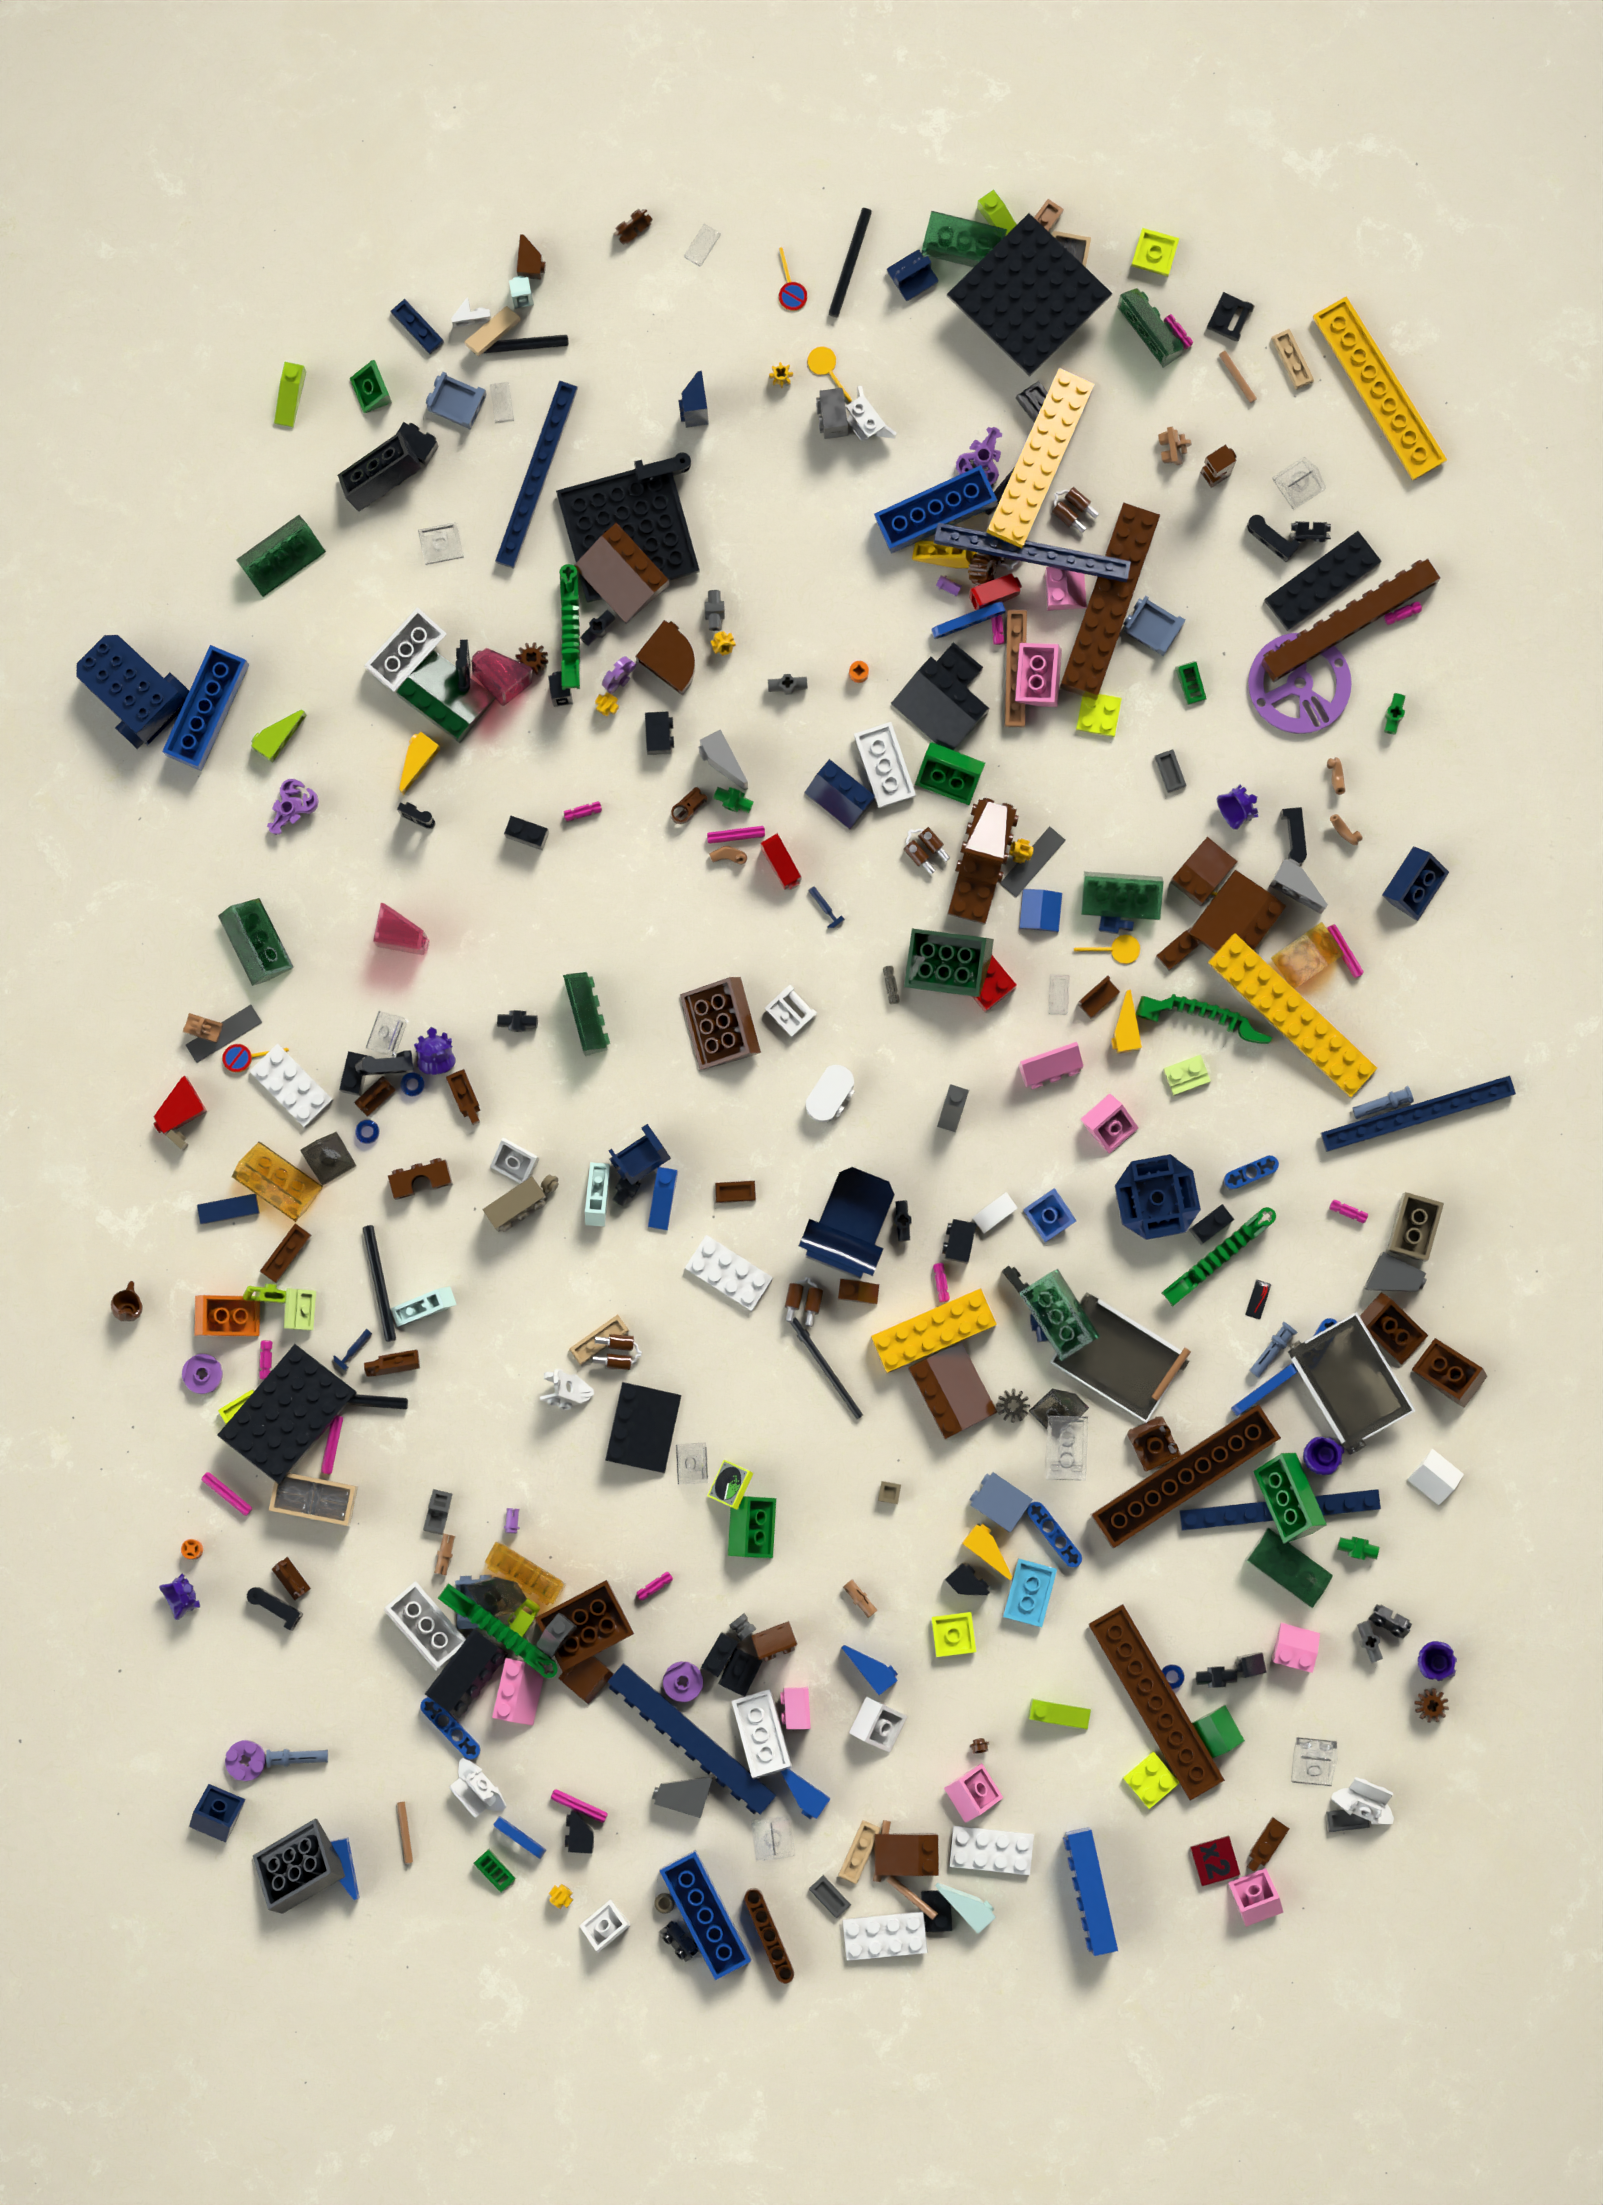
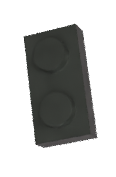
M1008 1265L1002 1270L1003 1274L1026 1303L1033 1298L1031 1293L1034 1291L1027 1282L1025 1284L1022 1283L1019 1279L1021 1274L1015 1267L1011 1268Z

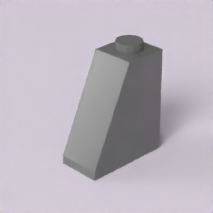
M950 1084L937 1127L956 1133L969 1093L968 1089Z
M1382 1252L1363 1289L1416 1292L1418 1289H1423L1427 1281L1424 1278L1426 1273Z
M558 1613L546 1627L536 1646L552 1658L577 1629V1626L563 1614Z
M703 1777L661 1783L659 1788L655 1787L652 1799H655V1805L701 1818L713 1778Z

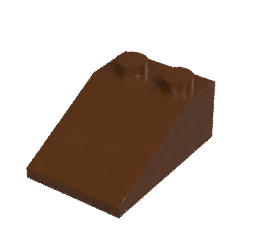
M1206 837L1172 877L1170 883L1197 905L1201 906L1238 861L1209 837Z
M1382 1292L1360 1315L1374 1341L1401 1365L1428 1337V1334L1391 1298Z
M1434 1338L1412 1368L1413 1372L1463 1408H1465L1488 1377L1482 1367Z
M874 1834L875 1875L939 1876L938 1834Z

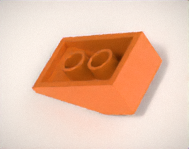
M195 1296L194 1336H259L260 1301L244 1300L243 1296Z

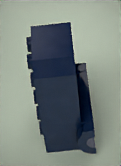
M104 635L77 662L76 677L121 720L115 729L136 749L143 743L148 746L180 713L189 693V690L170 672L163 678L119 635Z
M854 1167L839 1172L820 1221L817 1222L809 1219L798 1245L807 1250L806 1258L860 1280L863 1273L873 1276L884 1249L875 1245L895 1196L890 1182Z

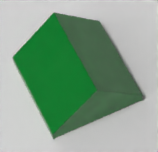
M371 360L350 377L363 413H368L392 403L375 360Z
M1226 1705L1192 1722L1212 1759L1229 1752L1245 1741Z

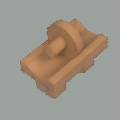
M1173 426L1167 427L1166 432L1158 434L1160 445H1170V450L1161 452L1162 461L1164 463L1181 465L1183 464L1181 452L1182 454H1187V447L1192 445L1191 440H1185V434H1180L1178 438V431Z
M189 1013L183 1032L217 1043L223 1023Z

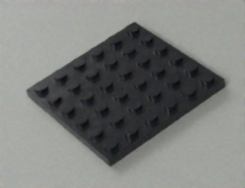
M1030 213L947 293V297L1029 377L1112 296V292Z
M633 469L556 490L576 563L607 530L617 523L668 580L700 572L673 476L639 485L636 471ZM579 573L587 603L603 599Z

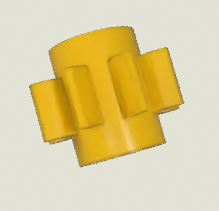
M780 362L779 366H772L774 373H770L769 378H774L773 386L779 384L783 388L784 384H791L789 377H793V372H788L790 365L785 367ZM778 373H779V374L785 373V377H783V376L778 377Z
M722 631L714 634L713 640L710 641L714 653L720 652L722 656L732 653L733 647L736 646L732 633L727 635Z
M608 692L604 696L599 694L595 700V704L598 705L596 710L607 717L610 713L615 715L619 709V705L616 704L618 699Z
M1021 838L1017 842H1012L1009 849V855L1014 856L1012 861L1025 863V860L1029 861L1031 859L1033 847L1029 846V840Z
M560 1884L559 1887L554 1885L548 1893L551 1895L549 1901L559 1909L563 1906L568 1908L574 1900L570 1897L573 1892L563 1884Z

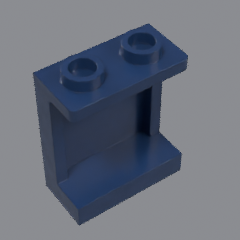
M648 1124L641 1127L645 1135L619 1153L615 1154L612 1148L608 1150L612 1156L609 1160L615 1169L620 1168L617 1172L623 1180L628 1179L631 1185L671 1159Z

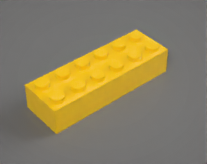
M980 1288L871 1336V1339L886 1373H889L988 1330L997 1324Z

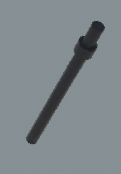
M794 1317L793 1322L790 1323L798 1334L796 1336L801 1342H804L856 1419H859L863 1416L862 1412L809 1337L810 1333L807 1329L804 1330L797 1318Z

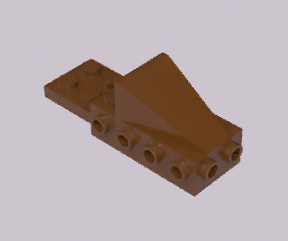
M989 798L979 799L978 804H973L971 815L974 818L972 823L968 822L965 834H968L969 837L967 842L963 841L960 853H964L962 861L958 860L955 869L959 873L948 915L986 924L996 884L1002 881L1004 872L1000 871L1002 864L1006 865L1009 853L1005 852L1007 845L1011 846L1014 834H1010L1012 826H1017L1019 818L1018 815H1015L1017 809H1014L1013 805L1002 803V805L995 804L994 800Z

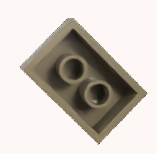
M531 1176L482 1210L498 1232H505L513 1227L511 1223L517 1219L522 1221L529 1216L528 1212L532 1209L538 1210L546 1205L545 1201L548 1198L533 1176Z
M1407 1192L1403 1193L1387 1251L1423 1262L1428 1261L1444 1203Z

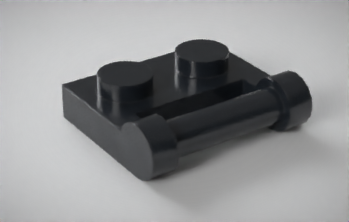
M1223 292L1207 325V329L1233 341H1239L1241 337L1240 332L1249 313L1253 312L1255 306L1250 302L1242 301ZM1237 308L1243 309L1233 331L1229 330V324Z
M468 639L460 640V648H456L457 660L455 665L459 673L458 688L462 692H467L470 689L471 660Z
M400 802L397 811L401 817L426 829H433L435 827V820L429 811L420 812L415 805L406 802V804Z

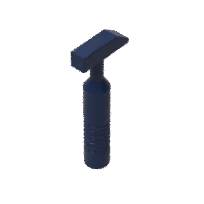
M815 886L808 890L825 914L829 915L834 921L827 928H835L845 920L842 915L839 918L834 916L832 908Z
M366 1328L356 1342L348 1349L342 1361L334 1355V1362L347 1371L349 1367L344 1363L349 1357L354 1356L372 1333Z

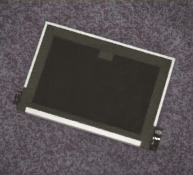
M1086 1292L1076 1309L1081 1311L1049 1363L1147 1423L1168 1387L1158 1401L1151 1396L1182 1351L1102 1300ZM1186 1359L1180 1369L1182 1371L1187 1367L1189 1360Z
M1357 1312L1303 1343L1298 1340L1289 1345L1290 1350L1287 1352L1349 1455L1366 1446L1364 1439L1416 1411Z

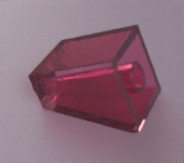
M485 648L483 651L479 650L472 656V674L502 707L532 684V668L488 648Z
M385 903L380 904L373 939L375 945L380 948L424 955V951H428L430 939H428L424 930Z

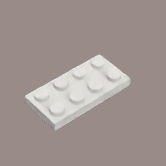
M885 723L855 733L854 737L873 794L875 795L878 809L916 797L892 723Z
M279 1044L274 1046L249 1071L304 1128L333 1101Z
M708 1235L704 1237L685 1267L686 1270L750 1311L754 1309L773 1277Z
M765 1690L733 1700L732 1705L752 1778L756 1779L792 1768L771 1690Z
M953 1825L949 1867L1030 1875L1034 1834Z
M923 1911L843 1919L847 1961L928 1953Z

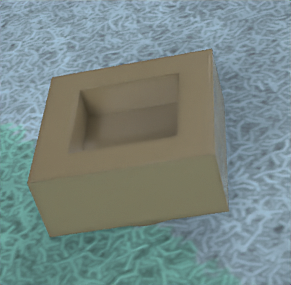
M170 1130L166 1135L181 1150L188 1146L185 1142L187 1138L179 1130L176 1133Z
M881 1481L878 1501L898 1504L901 1484Z

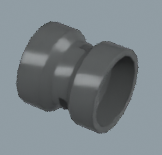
M745 1613L729 1624L730 1628L738 1633L737 1637L741 1641L756 1630V1627L748 1622V1617Z

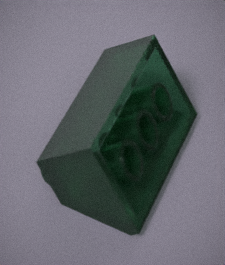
M931 211L922 246V255L975 267L1006 236L1007 229Z
M1138 288L1121 294L1117 306L1161 366L1164 368L1181 356L1184 350L1183 343L1178 337L1175 338L1173 336L1171 327L1167 322L1161 320L1159 311L1156 307H1152L1149 304L1147 295L1143 291L1140 292Z
M297 515L237 558L236 561L261 596L264 597L326 551L304 519Z
M1084 871L1081 915L1160 920L1163 877Z
M260 898L232 905L218 915L252 986L271 980L294 968Z
M587 972L563 975L584 1055L588 1056L608 1050L607 1045L610 1044L608 1033H603L602 1026L605 1025L603 1014H598L597 1010L600 1002L598 995L594 996L592 988H595L593 976L589 977Z
M1058 1269L1019 1292L1061 1361L1100 1337Z
M1270 1528L1266 1529L1245 1558V1561L1309 1608L1314 1607L1333 1577L1331 1573L1293 1545L1283 1543L1282 1538Z

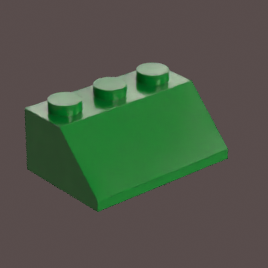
M930 742L914 785L970 805L985 762Z
M743 1496L737 1510L732 1507L730 1508L728 1556L773 1558L777 1498Z

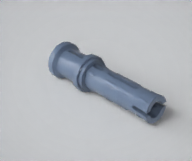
M1409 1086L1397 1092L1391 1091L1387 1094L1388 1096L1352 1107L1355 1118L1358 1119L1390 1107L1396 1109L1398 1105L1407 1102L1413 1103L1414 1099Z
M1282 1323L1283 1326L1278 1333L1272 1336V1342L1251 1369H1249L1258 1378L1278 1352L1287 1347L1291 1337L1298 1333L1287 1323Z
M267 1749L266 1751L267 1768H270L271 1765H284V1767H288L290 1764L328 1763V1750L290 1752L287 1749L283 1751Z

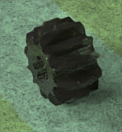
M1015 1389L1011 1390V1396L1005 1390L1004 1395L1006 1399L1002 1396L998 1397L999 1400L1003 1401V1404H996V1407H1003V1410H1000L998 1415L1005 1412L1004 1421L1010 1415L1011 1423L1015 1422V1416H1017L1019 1421H1022L1020 1413L1025 1416L1028 1415V1412L1023 1410V1408H1030V1404H1023L1029 1398H1020L1023 1391H1020L1015 1396ZM1012 1400H1015V1404L1018 1403L1019 1406L1018 1408H1015L1014 1411H1011V1408H1008V1404H1010Z

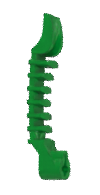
M566 564L559 571L562 606V690H566V688L580 689L578 575L574 565Z
M1172 994L1170 998L1163 1001L1141 996L1136 1010L1137 1017L1158 1022L1161 1011H1172L1174 1006L1177 1007L1176 1011L1183 1013L1184 1007L1189 1006L1188 1014L1193 1015L1195 1008L1200 1009L1198 1016L1204 1017L1206 1011L1210 1012L1208 1019L1212 1021L1215 1020L1216 1015H1221L1218 1024L1222 1026L1225 1025L1227 1018L1231 1019L1227 1031L1233 1033L1237 1022H1240L1238 1034L1245 1041L1269 1044L1272 1039L1270 1036L1255 1031L1249 1024L1248 1018L1240 1016L1238 1012L1234 1013L1227 1008H1219L1217 1005L1212 1006L1207 1002H1198L1196 999L1190 1000L1185 996L1177 997L1176 994Z
M1269 1207L1262 1208L1244 1223L1239 1230L1232 1233L1221 1245L1215 1247V1250L1209 1252L1204 1259L1197 1262V1265L1191 1267L1188 1272H1185L1161 1294L1165 1296L1173 1307L1196 1288L1199 1283H1202L1207 1276L1214 1273V1270L1220 1268L1231 1256L1238 1253V1250L1244 1248L1249 1241H1252L1276 1220L1275 1211ZM1267 1213L1270 1215V1217L1268 1218L1269 1221L1265 1220L1262 1223L1258 1224V1222L1262 1219L1264 1215H1266Z
M449 1583L437 1597L464 1618L467 1617L472 1624L475 1623L478 1625V1628L484 1629L489 1636L495 1637L496 1641L502 1642L507 1649L510 1648L514 1651L515 1655L521 1656L524 1662L543 1677L552 1678L557 1674L558 1667L555 1660ZM540 1662H542L544 1665H550L551 1663V1667L553 1670H548L547 1672H544L545 1668Z

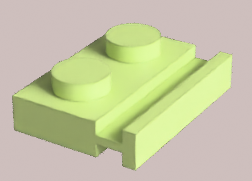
M1201 1055L1163 1069L1173 1096L1211 1082Z
M287 1288L284 1328L298 1330L314 1329L316 1291Z

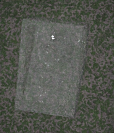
M1048 1416L1045 1456L1046 1480L1086 1481L1088 1417Z

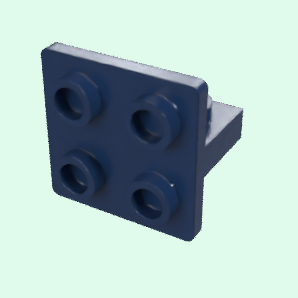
M920 250L914 251L887 268V273L905 301L911 300L939 281L931 269V260L928 256L924 257Z

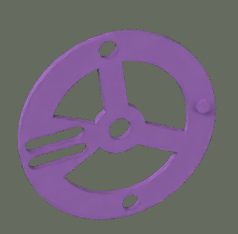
M1290 633L1270 641L1256 655L1249 672V694L1257 712L1272 726L1290 733H1312L1333 723L1345 709L1351 693V674L1345 658L1333 646L1320 654L1330 663L1336 677V692L1331 703L1311 690L1313 678L1306 671L1307 663L1294 670L1288 676L1286 684L1265 694L1263 685L1265 669L1261 664L1264 658L1263 655L1272 649L1274 651L1280 649V645L1286 640L1290 639V641H1293L1297 638L1296 635L1298 633ZM1337 659L1341 660L1343 666L1336 667L1334 661ZM1295 679H1304L1305 686L1297 688L1294 684ZM1291 694L1299 696L1300 718L1286 716L1276 710L1271 704ZM1315 696L1319 700L1329 719L1327 723L1323 722L1311 701L1312 697ZM1263 699L1265 706L1259 707L1257 700ZM1303 701L1309 702L1320 722L1319 727L1313 725L1302 705Z

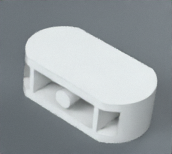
M841 1065L827 1067L808 1096L806 1110L814 1120L828 1122L833 1120L834 1116L839 1117L844 1109L842 1106L845 1099L848 1101L851 1099L855 1092L853 1090L854 1078L846 1067Z

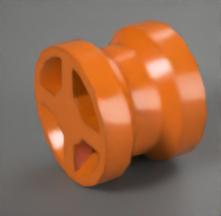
M855 661L849 669L851 680L856 683L866 681L869 674L867 664L863 661Z
M188 1539L182 1544L181 1553L187 1559H197L203 1553V1546L198 1540Z

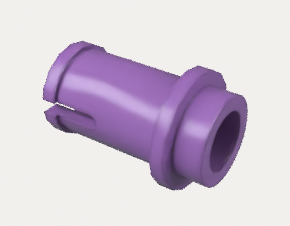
M941 575L936 584L939 587L938 589H943L957 596L962 585L947 579L946 575L945 577Z
M507 1508L506 1526H504L505 1533H517V1530L520 1529L518 1527L520 1509Z

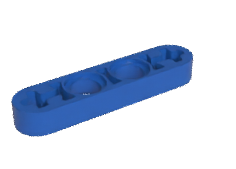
M1003 602L994 603L939 624L931 630L934 639L942 638L1000 616L1006 611Z
M1294 1363L1288 1365L1232 1406L1231 1409L1235 1415L1238 1416L1296 1374L1298 1370Z
M1030 1503L1027 1507V1514L1067 1566H1079L1082 1562L1081 1553L1042 1503ZM1033 1505L1035 1507H1041L1039 1512L1042 1516H1044L1045 1513L1048 1516L1042 1519L1039 1524L1036 1521L1040 1519L1038 1515L1031 1514V1507ZM1045 1521H1051L1054 1524V1529L1051 1532L1043 1530L1042 1525ZM1057 1537L1065 1538V1547H1056L1055 1539ZM1069 1545H1071L1072 1549L1069 1550L1071 1554L1078 1555V1557L1076 1558V1560L1078 1561L1077 1563H1069L1068 1559L1070 1557L1068 1556V1554L1065 1553L1064 1556L1061 1554V1552L1065 1551L1069 1547Z
M429 1697L423 1699L420 1708L425 1716L467 1759L476 1758L481 1751L478 1742L448 1711L436 1702H434L433 1708L436 1711L440 1708L442 1712L438 1713L433 1719L431 1715L435 1713L432 1710L427 1711L425 1709L427 1706L425 1702L428 1701L430 1703L433 1700ZM439 1716H448L449 1724L444 1727L439 1725ZM456 1729L461 1730L463 1733V1738L460 1741H455L452 1738V1732ZM467 1737L470 1741L466 1743L469 1746H476L475 1755L472 1753L468 1755V1748L465 1745L462 1748L459 1746Z

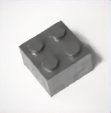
M843 388L820 390L819 397H816L817 415L821 414L819 416L820 433H824V439L848 436Z

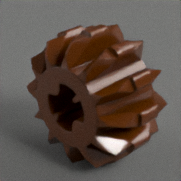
M975 553L970 559V565H968L969 580H971L972 584L976 585L994 580L997 566L995 565L996 560L993 558V555Z
M533 642L532 647L525 643L526 649L524 650L522 647H519L521 654L515 655L516 659L519 660L516 662L517 667L522 666L520 669L522 673L527 670L528 676H531L532 671L539 675L538 669L545 671V667L542 664L549 663L545 659L548 653L542 652L544 649L542 645L537 648L536 642ZM530 656L533 658L535 656L536 661L534 662L531 660L529 662L528 657Z
M1432 1688L1431 1694L1428 1689H1424L1425 1697L1420 1693L1417 1695L1421 1702L1414 1701V1704L1420 1705L1419 1708L1415 1709V1712H1422L1419 1717L1422 1720L1427 1716L1426 1720L1428 1723H1431L1432 1717L1435 1722H1439L1438 1715L1443 1718L1446 1717L1442 1710H1449V1707L1443 1706L1444 1703L1448 1702L1447 1698L1441 1699L1444 1693L1439 1692L1436 1695L1437 1691ZM1429 1701L1436 1703V1705L1433 1706V1711L1432 1709L1427 1708V1706L1430 1705Z

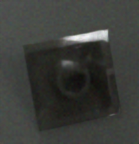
M337 1131L300 1149L322 1186L357 1166Z
M1052 1388L1029 1412L1055 1439H1058L1089 1407L1076 1393Z
M498 1577L475 1582L467 1586L476 1603L480 1604L487 1612H491L494 1617L515 1612L527 1600L517 1582Z

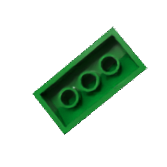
M1281 1453L1253 1471L1283 1543H1289L1311 1535L1327 1525L1296 1453Z

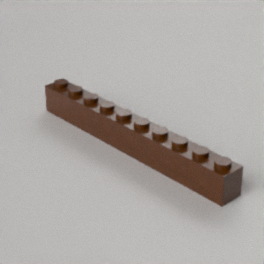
M1429 559L1423 562L1418 560L1411 565L1412 568L1405 571L1404 569L1395 575L1396 578L1392 581L1385 580L1379 585L1377 590L1373 591L1371 589L1362 595L1363 598L1359 601L1352 600L1346 605L1344 610L1340 611L1338 609L1329 615L1330 618L1326 621H1323V619L1319 620L1313 625L1314 628L1307 631L1305 629L1296 635L1297 638L1293 641L1288 639L1280 645V649L1276 651L1272 649L1265 653L1261 664L1273 683L1437 584L1440 576Z

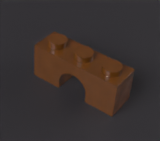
M1226 444L1208 455L1204 461L1206 465L1201 469L1200 473L1211 488L1231 476L1237 461L1235 459L1237 458L1232 448L1228 449Z
M441 1158L430 1160V1164L424 1166L422 1163L414 1164L411 1166V1169L403 1171V1168L391 1171V1175H388L395 1200L415 1195L413 1183L419 1177L429 1178L433 1189L453 1184L448 1163Z

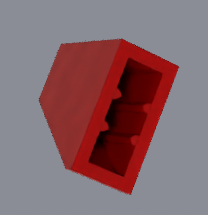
M1010 573L971 588L969 599L976 611L994 603L1006 602L1020 595L1022 585L1018 577L1014 578L1013 574Z
M778 833L761 842V851L784 890L788 887L791 890L800 885L799 881L802 880V877Z
M181 1077L153 1116L156 1120L153 1124L159 1133L162 1132L167 1135L170 1130L175 1131L207 1112L188 1077Z

